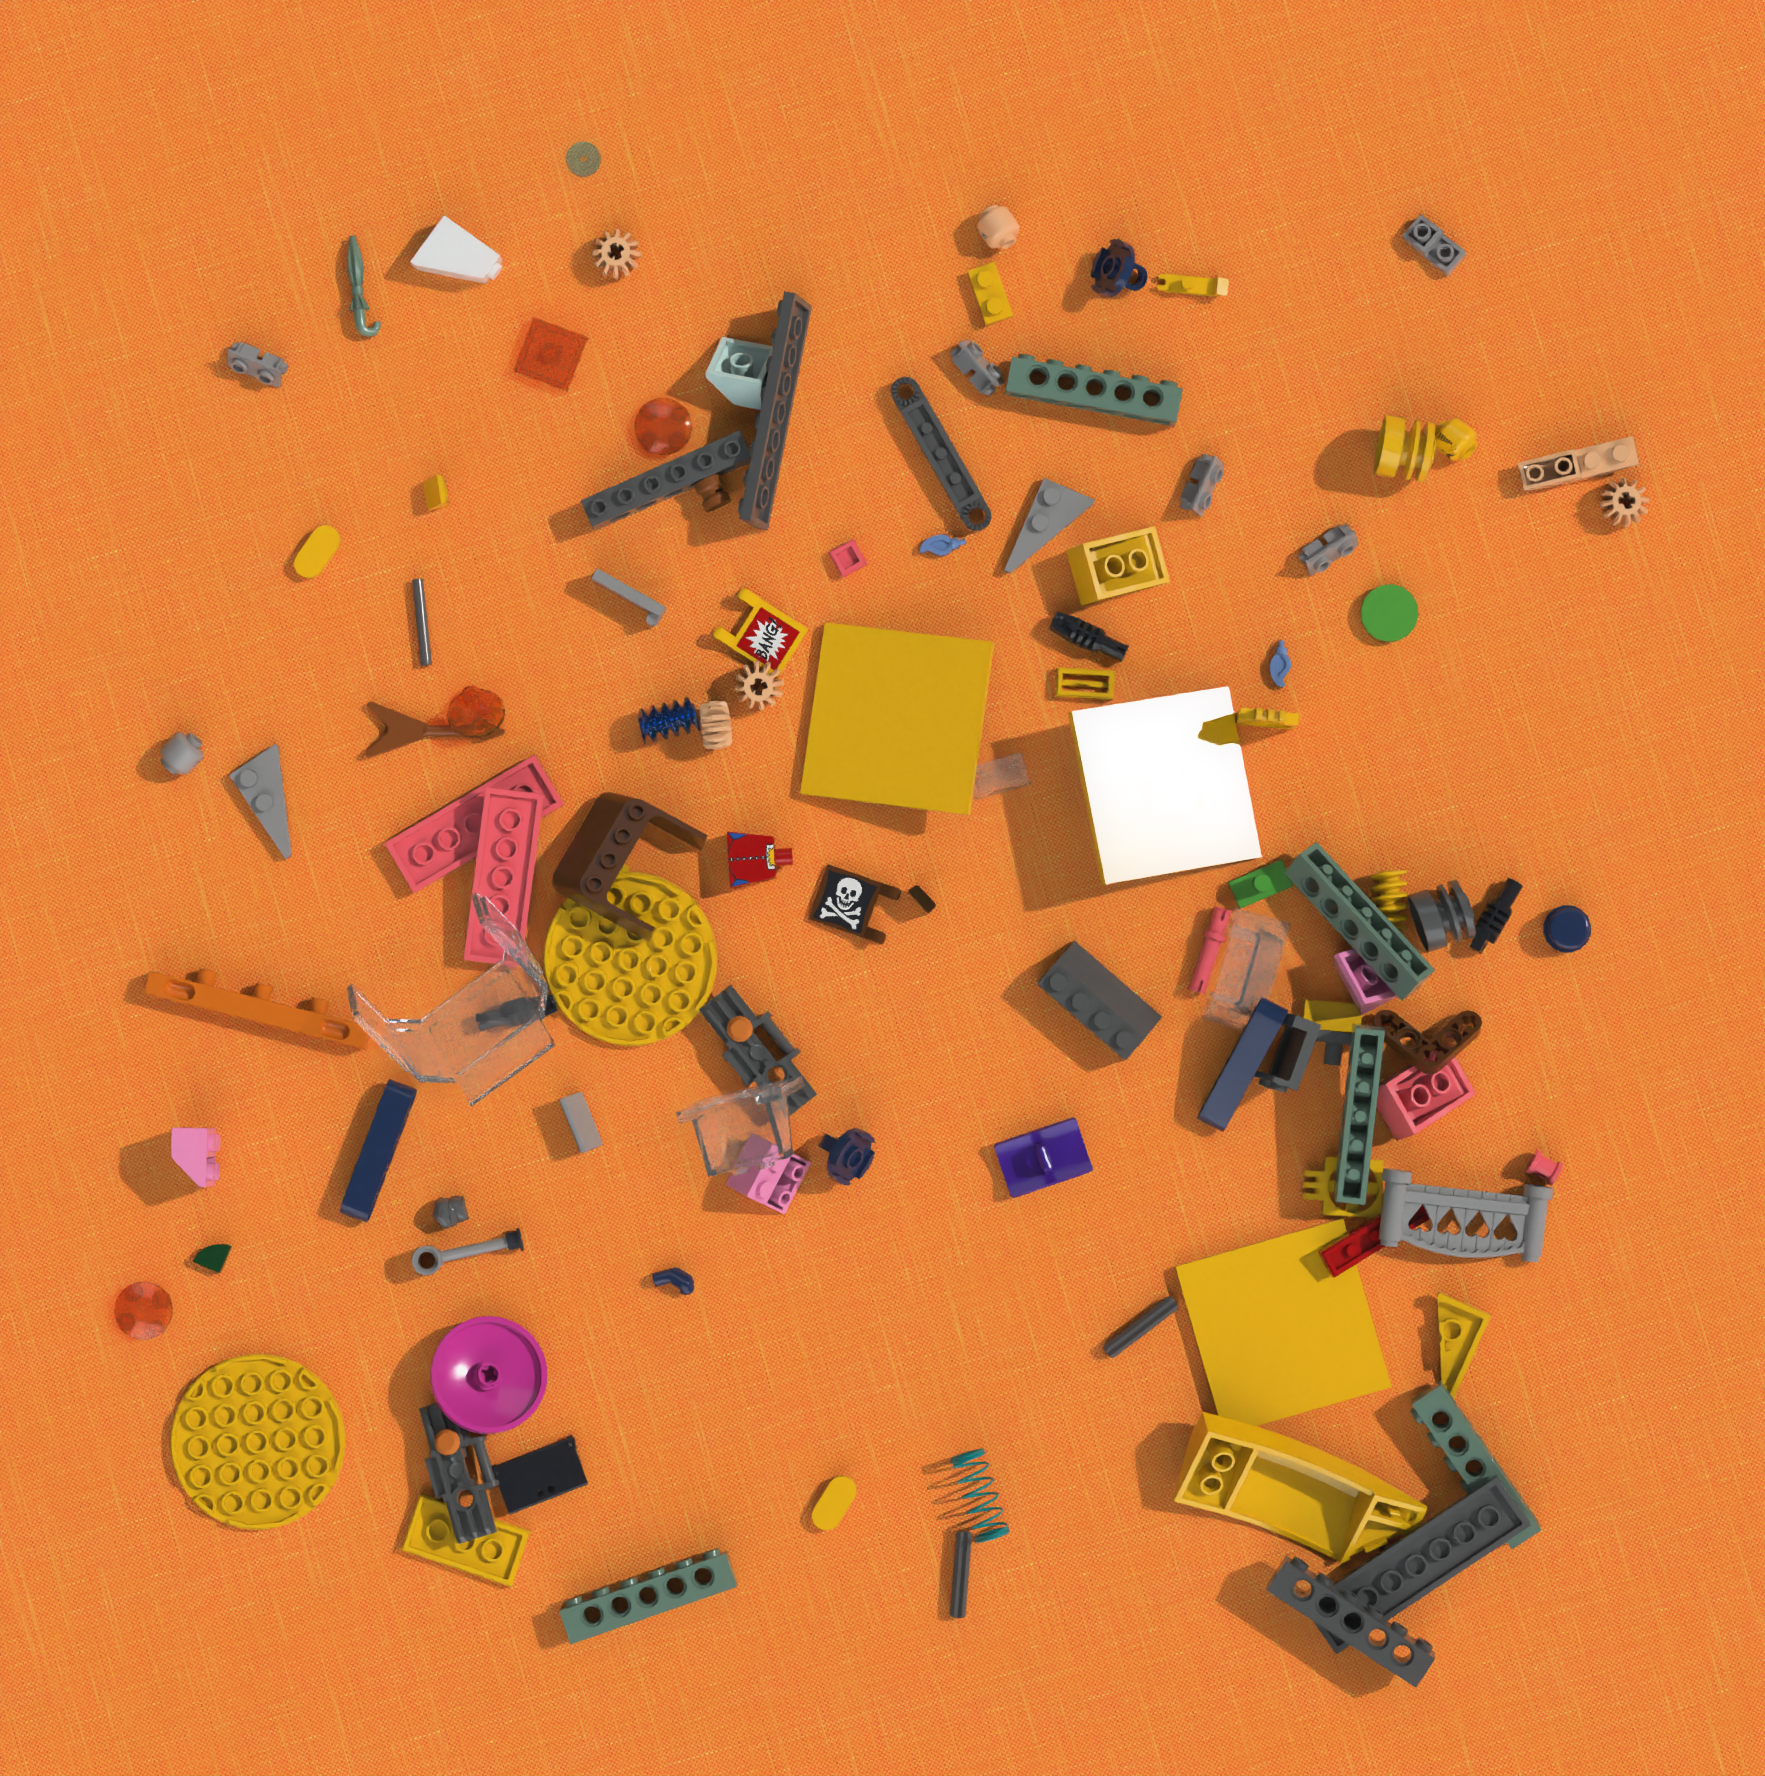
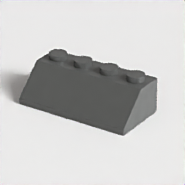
M1076 941L1069 946L1036 984L1124 1061L1127 1060L1162 1018L1160 1014Z

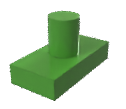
M1282 860L1228 882L1239 909L1293 887L1292 881L1284 874L1286 867Z

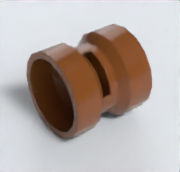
M720 474L707 477L694 485L697 494L702 496V505L705 512L716 510L731 502L728 492L722 488L723 481Z

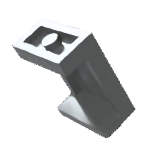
M1287 1013L1282 1023V1026H1285L1268 1074L1256 1071L1254 1077L1260 1079L1259 1085L1286 1093L1287 1088L1298 1091L1321 1025Z

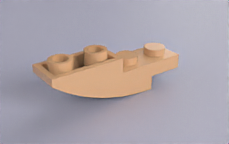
M1633 436L1518 463L1524 491L1594 478L1640 465Z

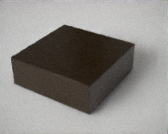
M914 886L909 891L911 897L928 914L936 908L934 901L919 886Z

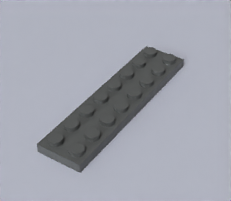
M784 292L783 300H780L778 303L777 314L779 320L777 328L772 333V344L774 346L772 356L768 357L766 363L767 381L761 389L762 407L761 412L757 414L755 419L757 432L755 441H752L749 450L751 458L750 468L746 470L744 475V486L746 488L744 498L740 499L738 505L739 519L756 529L767 531L812 306L796 293Z
M1495 1475L1333 1583V1586L1341 1591L1343 1589L1351 1591L1359 1598L1357 1602L1365 1607H1368V1605L1374 1606L1383 1613L1382 1618L1388 1621L1531 1526V1523L1502 1481ZM1328 1596L1323 1597L1319 1601L1320 1605L1326 1609H1330L1336 1604L1335 1600ZM1349 1613L1344 1617V1620L1350 1625H1355L1360 1622L1361 1618L1356 1613ZM1314 1622L1336 1654L1350 1646Z

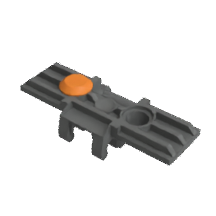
M729 985L699 1009L729 1048L721 1055L726 1063L729 1062L742 1078L741 1082L746 1088L755 1081L784 1119H787L817 1095L791 1061L801 1051L798 1048L794 1049L770 1018L772 1015L769 1011L760 1018H757L732 985ZM762 1025L784 1053L785 1057L779 1062L776 1061L754 1033V1030ZM778 1066L783 1069L785 1076L782 1082L772 1083L768 1079L770 1068Z
M437 1403L420 1408L419 1411L431 1449V1457L425 1459L436 1499L443 1498L444 1502H446L457 1543L461 1544L497 1532L486 1490L500 1486V1483L494 1477L485 1446V1441H487L486 1435L470 1438L468 1430L452 1422L442 1412ZM470 1446H474L484 1484L477 1485L475 1478L471 1479L469 1476L465 1457L468 1456L467 1448ZM468 1490L473 1495V1501L470 1506L464 1507L459 1502V1494Z

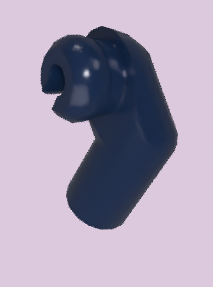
M678 1267L652 1273L655 1287L671 1283L679 1288L680 1293L683 1295H689L695 1289L692 1276Z

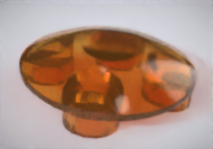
M657 398L647 402L639 410L635 419L634 429L636 437L644 449L657 455H670L685 447L691 436L692 421L686 408L676 400Z
M475 686L465 687L462 693L451 702L447 712L450 727L457 734L467 738H481L490 735L500 727L505 717L503 700L495 693L485 689H478Z
M145 1281L133 1283L127 1286L116 1300L114 1308L116 1322L120 1329L132 1338L139 1340L155 1338L162 1334L171 1322L173 1314L171 1297L162 1287L155 1283Z

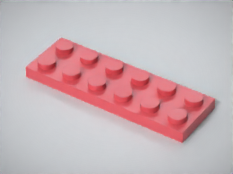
M535 755L385 842L386 847L413 893H417L477 857L486 786L544 794L541 819L564 806L563 801Z
M487 786L485 788L464 960L517 967L522 966L544 794Z

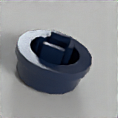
M1562 905L1553 909L1546 916L1543 923V934L1546 942L1553 949L1559 952L1571 953L1581 949L1588 942L1591 935V923L1588 916L1581 909L1572 905Z

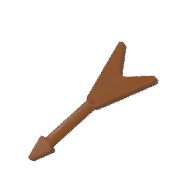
M368 702L367 704L388 728L386 735L366 752L368 758L423 740L428 736L481 737L482 741H487L505 734L504 729L486 722H482L481 726L427 725L425 722L376 703Z

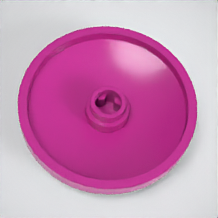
M476 1317L457 1325L439 1343L430 1366V1384L439 1408L456 1425L475 1433L497 1434L519 1426L538 1408L547 1386V1365L541 1347L535 1338L522 1326L501 1317Z

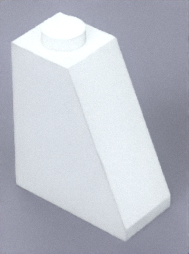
M445 215L410 261L412 266L419 271L484 284L489 279L494 280L503 268L501 265L503 260L498 253Z

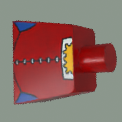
M727 832L731 889L776 879V866L793 865L792 848L775 849L773 836Z

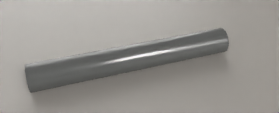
M413 579L412 588L420 665L429 666L432 665L424 582L423 579Z

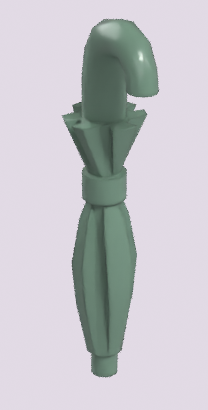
M349 236L347 273L352 286L353 298L348 311L354 314L355 327L358 332L363 336L372 337L378 334L381 322H373L372 328L366 325L365 311L370 309L362 296L363 259L356 236Z

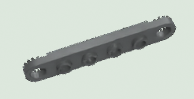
M910 377L898 378L891 388L892 399L964 525L972 531L986 529L991 522V511L935 412L914 379ZM903 384L910 385L914 390L913 396L909 399H901L897 394L899 386ZM981 509L985 513V520L980 524L972 523L968 517L971 510Z

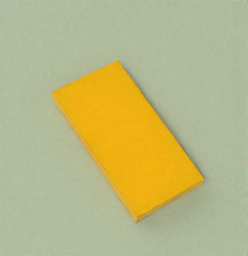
M420 1494L401 1550L512 1587L531 1530L494 1518L497 1532L458 1544L446 1502Z

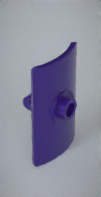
M1074 1117L994 1144V1149L1012 1198L1093 1171L1077 1120Z

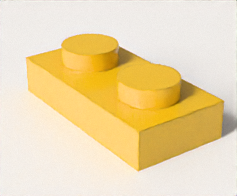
M995 261L968 270L967 274L985 326L987 327L1013 318V313Z

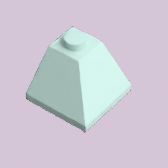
M722 337L706 371V378L732 404L761 410V389L767 381L766 363L768 357L772 356L773 346Z

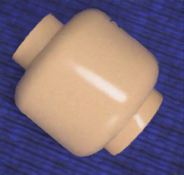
M992 205L979 215L977 230L988 246L991 248L1002 247V249H1007L1017 241L1016 236L1019 233L1020 225L1008 208Z

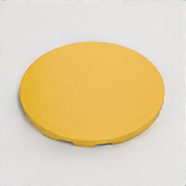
M619 872L607 893V900L618 908L655 927L650 942L568 898L558 909L547 932L544 946V971L558 1007L580 1030L596 1039L622 1046L647 1045L676 1034L698 1015L699 1009L707 1002L716 979L718 966L717 945L712 927L705 913L697 902L679 886L664 878L648 873Z
M247 1354L215 1365L189 1387L174 1415L171 1427L170 1450L174 1470L181 1486L184 1487L193 1502L201 1510L230 1526L242 1529L264 1530L294 1522L308 1514L324 1500L337 1481L343 1466L346 1450V1430L337 1400L327 1385L314 1372L286 1357L272 1354Z

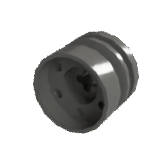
M1456 879L1447 882L1449 895L1442 884L1436 886L1437 900L1433 899L1427 889L1408 896L1411 916L1427 953L1447 946V932L1451 934L1456 943L1462 941L1461 929L1467 939L1476 936L1471 904Z

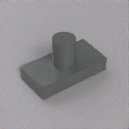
M1319 1030L1316 1041L1326 1042L1323 1064L1341 1066L1343 1044L1350 1045L1351 1033Z

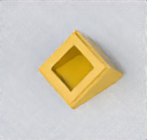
M436 475L424 482L427 508L431 510L448 507L449 499L446 479L442 475Z

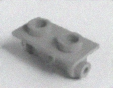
M968 339L959 342L958 345L962 349L956 347L950 352L952 356L951 361L964 375L973 369L976 373L968 380L981 395L985 394L989 397L996 390L993 385L998 387L1005 383L1001 377V370L995 364L988 363L982 356L983 350L974 341L970 342Z
M235 342L232 349H228L227 366L231 367L235 372L248 374L266 385L281 387L282 374L285 375L289 364L284 362V359L265 352L262 360L257 359L260 349L244 342H240V344Z
M1202 453L1201 458H1197L1190 477L1198 480V483L1196 485L1187 482L1179 499L1181 501V508L1188 511L1192 509L1200 517L1210 507L1215 485L1223 477L1224 464L1216 456L1213 455L1211 457Z
M1339 524L1323 535L1324 540L1328 543L1327 545L1323 546L1317 539L1301 549L1298 557L1303 564H1306L1310 576L1317 572L1325 571L1332 562L1341 556L1345 557L1351 554L1355 547L1359 545L1355 531H1351L1347 524L1343 526Z

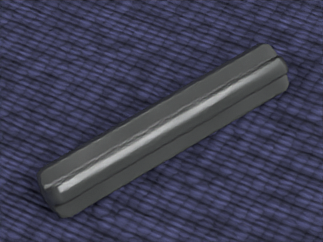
M1168 1296L1103 1346L1105 1352L1110 1358H1115L1178 1310V1304L1171 1296Z
M957 1531L950 1605V1616L954 1618H964L966 1616L972 1534L969 1531Z

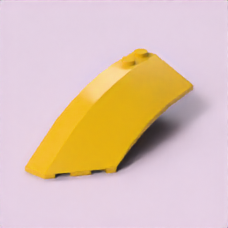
M1206 1412L1201 1413L1191 1433L1173 1496L1174 1502L1227 1515L1286 1536L1337 1560L1339 1564L1350 1560L1349 1556L1363 1550L1368 1553L1387 1545V1540L1401 1534L1407 1535L1419 1527L1427 1511L1426 1505L1369 1472L1336 1456L1287 1436Z

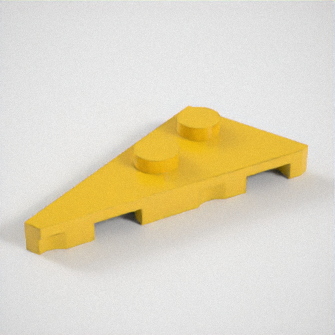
M1438 1292L1441 1381L1454 1399L1491 1314Z

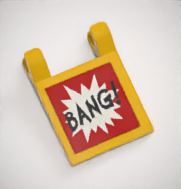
M742 588L738 594V599L753 607V610L736 636L718 627L713 633V637L753 663L759 660L760 667L763 669L765 664L770 662L771 667L768 672L772 673L775 669H779L781 674L807 633L808 628L759 598L748 589Z

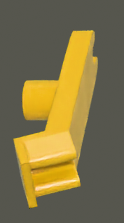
M1175 274L1158 275L1159 280L1166 282L1164 285L1157 286L1159 291L1209 297L1227 296L1229 279L1205 278Z

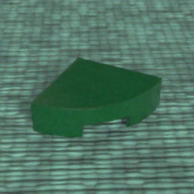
M228 1244L208 1246L196 1255L193 1262L221 1273L232 1246Z

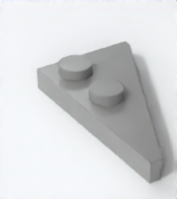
M1044 478L1004 572L1012 573L1035 552L1045 546L1059 532L1094 504L1095 499Z
M274 744L229 776L284 858L288 859L292 855V845L288 829V813L279 757L280 750Z

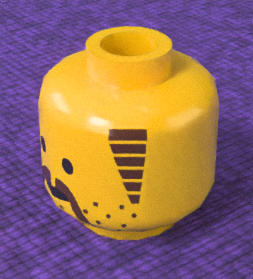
M1459 418L1451 419L1448 422L1443 420L1435 429L1436 448L1452 461L1466 460L1477 448V433Z

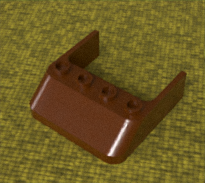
M606 792L597 798L554 871L552 884L558 893L650 942L655 927L611 904L607 900L608 891L648 822L701 851L705 845L707 835L641 799Z

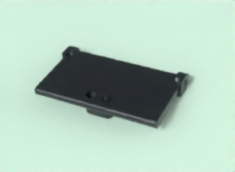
M573 1435L501 1464L492 1465L495 1480H499V1488L509 1515L589 1484L576 1451L577 1445Z

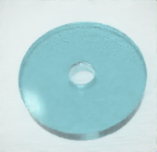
M578 142L568 150L566 162L573 174L587 177L599 169L601 156L593 144ZM585 156L587 160L586 162H581L580 158Z

